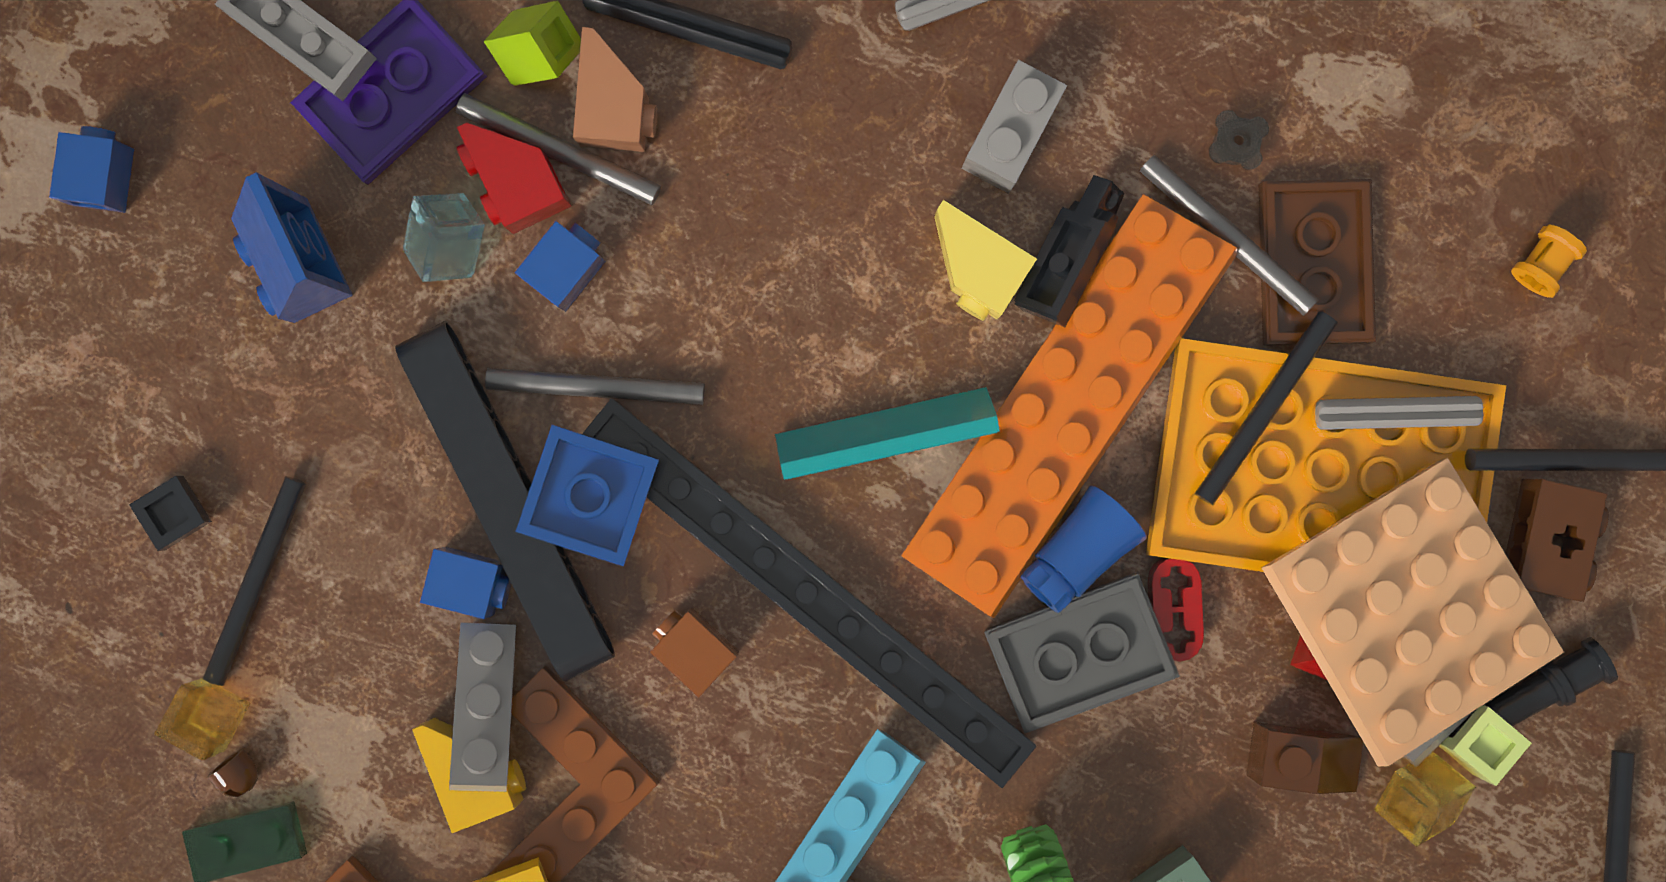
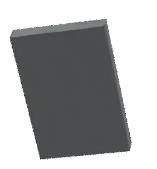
M1139 572L1085 591L1080 597L1075 596L1066 608L1059 613L1046 606L987 628L984 631L1024 733L1180 677Z

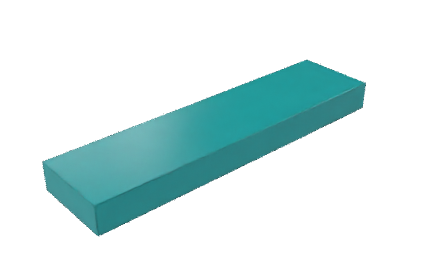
M987 387L782 432L775 434L783 478L792 479L1000 432L995 408Z

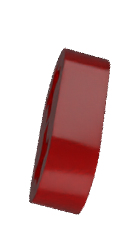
M1161 558L1153 564L1149 571L1147 581L1148 597L1163 633L1172 631L1173 613L1177 612L1179 613L1180 627L1190 631V639L1181 641L1180 650L1174 651L1173 644L1167 642L1174 661L1182 662L1190 660L1197 655L1203 645L1204 627L1201 578L1199 571L1191 562ZM1176 566L1178 574L1185 575L1188 579L1187 585L1178 588V605H1172L1171 590L1161 587L1160 584L1161 577L1170 576L1171 567Z

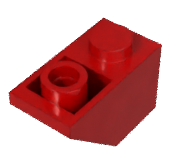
M469 123L457 127L464 142L456 147L457 152L471 177L479 173L487 190V193L480 196V200L494 226L502 222L507 230L515 234L572 207L549 157L540 148Z

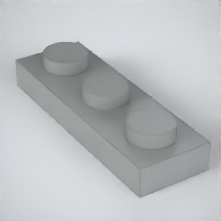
M218 0L215 3L225 14L341 101H344L377 59L366 48L301 0Z
M460 623L449 790L507 792L516 625Z

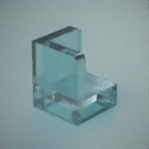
M464 193L413 196L403 244L404 253L422 282L471 278L475 272L485 224Z

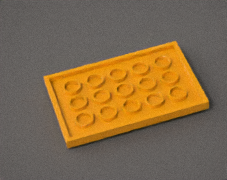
M1183 338L1175 347L1146 555L1264 572L1262 570L1263 566L1435 462L1446 458L1451 462L1485 521H1488L1494 471H1469L1465 465V454L1468 449H1498L1506 385L1314 358L1216 503L1212 506L1196 496V490L1289 354ZM1478 396L1483 402V421L1478 426L1321 430L1317 428L1315 422L1316 402L1325 399Z

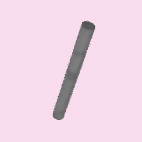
M466 93L461 96L457 104V114L506 137L540 148L548 157L643 202L653 205L659 195L660 185Z
M1153 155L1143 165L1140 172L1204 229L1237 247L1238 254L1236 257L1303 316L1319 300L1158 157Z
M487 368L485 377L486 390L700 405L704 403L705 383L494 368Z

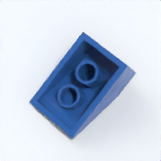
M257 172L247 176L231 217L239 234L233 237V242L243 262L247 266L253 265L262 283L256 287L257 294L266 311L271 316L276 314L278 319L296 323L353 296L308 199Z

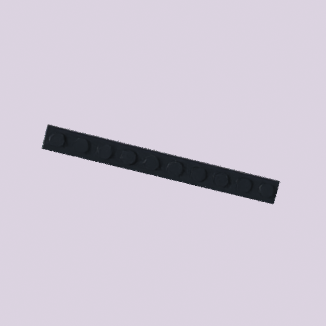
M611 398L582 433V435L658 459L659 461L646 498L999 787L1003 788L1037 747L1026 735L615 399Z

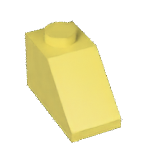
M943 200L934 217L952 292L960 296L956 304L982 321L986 319L988 314L998 319L1007 308L1037 258Z

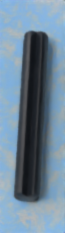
M666 0L582 1L587 10L777 69H785L792 52V41L788 38Z

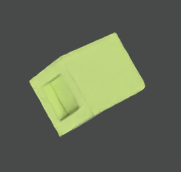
M1482 705L1477 708L1453 738L1448 736L1439 747L1472 775L1497 786L1532 743L1491 708Z

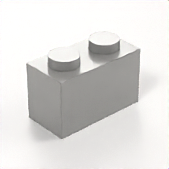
M1018 60L961 169L1009 194L1067 85Z

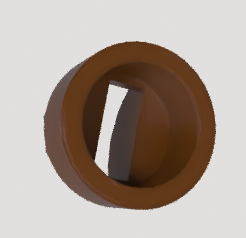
M242 748L220 763L208 774L207 778L225 796L239 797L253 789L258 780L254 761Z

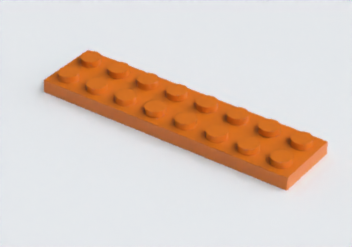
M1143 194L1101 256L1066 327L1055 325L996 413L1000 432L980 437L901 556L990 617L995 618L1020 581V576L1030 566L1035 558V554L1042 548L1237 256V247Z

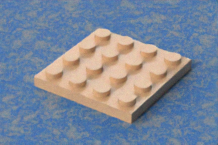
M1448 458L1435 462L1262 567L1266 577L1377 766H1390L1564 653Z

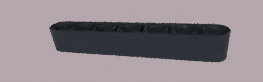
M443 321L397 344L395 350L398 359L560 678L567 682L614 658L615 652L610 638L565 549L516 532L532 483L452 327L447 321Z

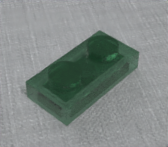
M294 801L189 827L182 831L194 882H209L300 859L307 854Z

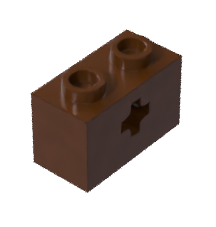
M1545 479L1521 480L1505 554L1527 591L1584 602L1586 592L1591 590L1597 576V564L1593 560L1598 538L1603 536L1608 525L1609 511L1605 507L1607 493ZM1554 534L1563 538L1562 547L1552 544Z

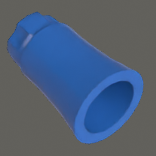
M1089 486L1073 512L1053 537L1035 554L1037 560L1023 572L1020 578L1036 597L1053 611L1059 613L1066 608L1075 596L1080 597L1096 579L1122 556L1145 541L1147 536L1138 522L1117 501L1099 488Z

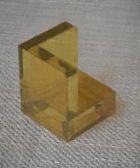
M200 678L182 684L179 687L154 735L200 760H206L226 750L251 703L218 685L211 684Z
M1432 752L1417 767L1409 763L1395 771L1374 810L1417 847L1448 829L1456 822L1476 786L1440 756Z

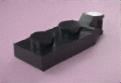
M1093 175L1080 202L1075 200L1069 209L1061 208L1036 257V262L1027 274L1014 300V305L1022 311L1066 327L1115 231L1114 228L1118 221L1116 214L1125 193L1113 181Z

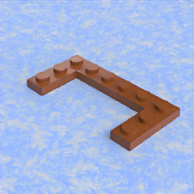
M545 666L512 698L511 714L578 781L579 785L487 876L539 857L547 881L560 882L660 782L588 707ZM351 856L325 882L378 881L354 856Z

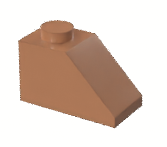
M582 27L573 138L580 147L645 152L646 137L654 138L656 134L657 105L649 104V97L644 87L594 28Z

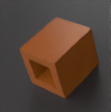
M693 608L683 617L674 610L652 633L660 642L650 653L698 698L732 663L739 653L726 638Z

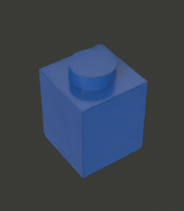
M81 126L80 135L58 132L49 198L72 206L125 213L134 149L116 141V132L107 129Z
M555 221L515 271V274L558 308L566 312L606 261L595 252L601 243L581 226L574 223L568 231Z
M449 547L433 549L420 603L486 619L495 615L496 608L504 609L511 590V582L508 576H505V570L500 560Z

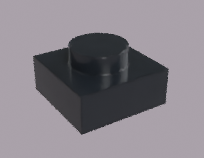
M174 476L129 504L157 551L169 549L212 522L184 476Z

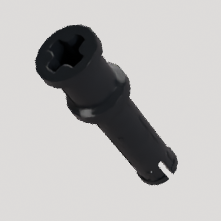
M1588 637L1581 641L1580 649L1555 662H1548L1536 670L1537 675L1494 697L1484 705L1491 708L1511 726H1514L1555 703L1558 706H1570L1576 702V695L1602 681L1611 684L1618 680V674L1603 647L1595 639ZM1472 714L1464 722H1462L1453 732L1457 733L1462 728V726L1467 722V720L1472 716Z

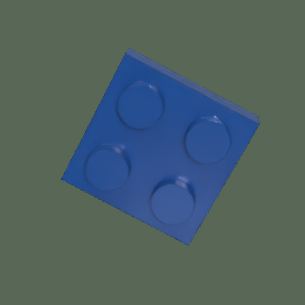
M551 425L516 532L623 567L659 460Z

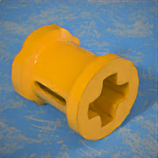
M1549 224L1548 226H1543L1539 231L1538 237L1540 241L1524 262H1517L1511 272L1515 279L1529 290L1541 296L1553 298L1560 290L1558 281L1574 260L1583 258L1587 249L1581 240L1567 230Z

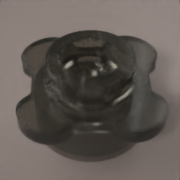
M1232 110L1221 112L1215 119L1218 131L1214 136L1213 144L1209 147L1210 158L1218 164L1224 162L1230 165L1241 164L1245 170L1257 168L1263 160L1260 147L1262 138L1269 133L1268 123L1265 119L1258 116L1250 120L1238 117ZM1240 135L1243 137L1244 142L1242 145H1237L1234 142L1235 136Z

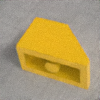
M433 718L412 729L452 833L514 810L524 800L521 792L526 790V783L523 772L515 759L508 760L507 792L449 790L453 726Z

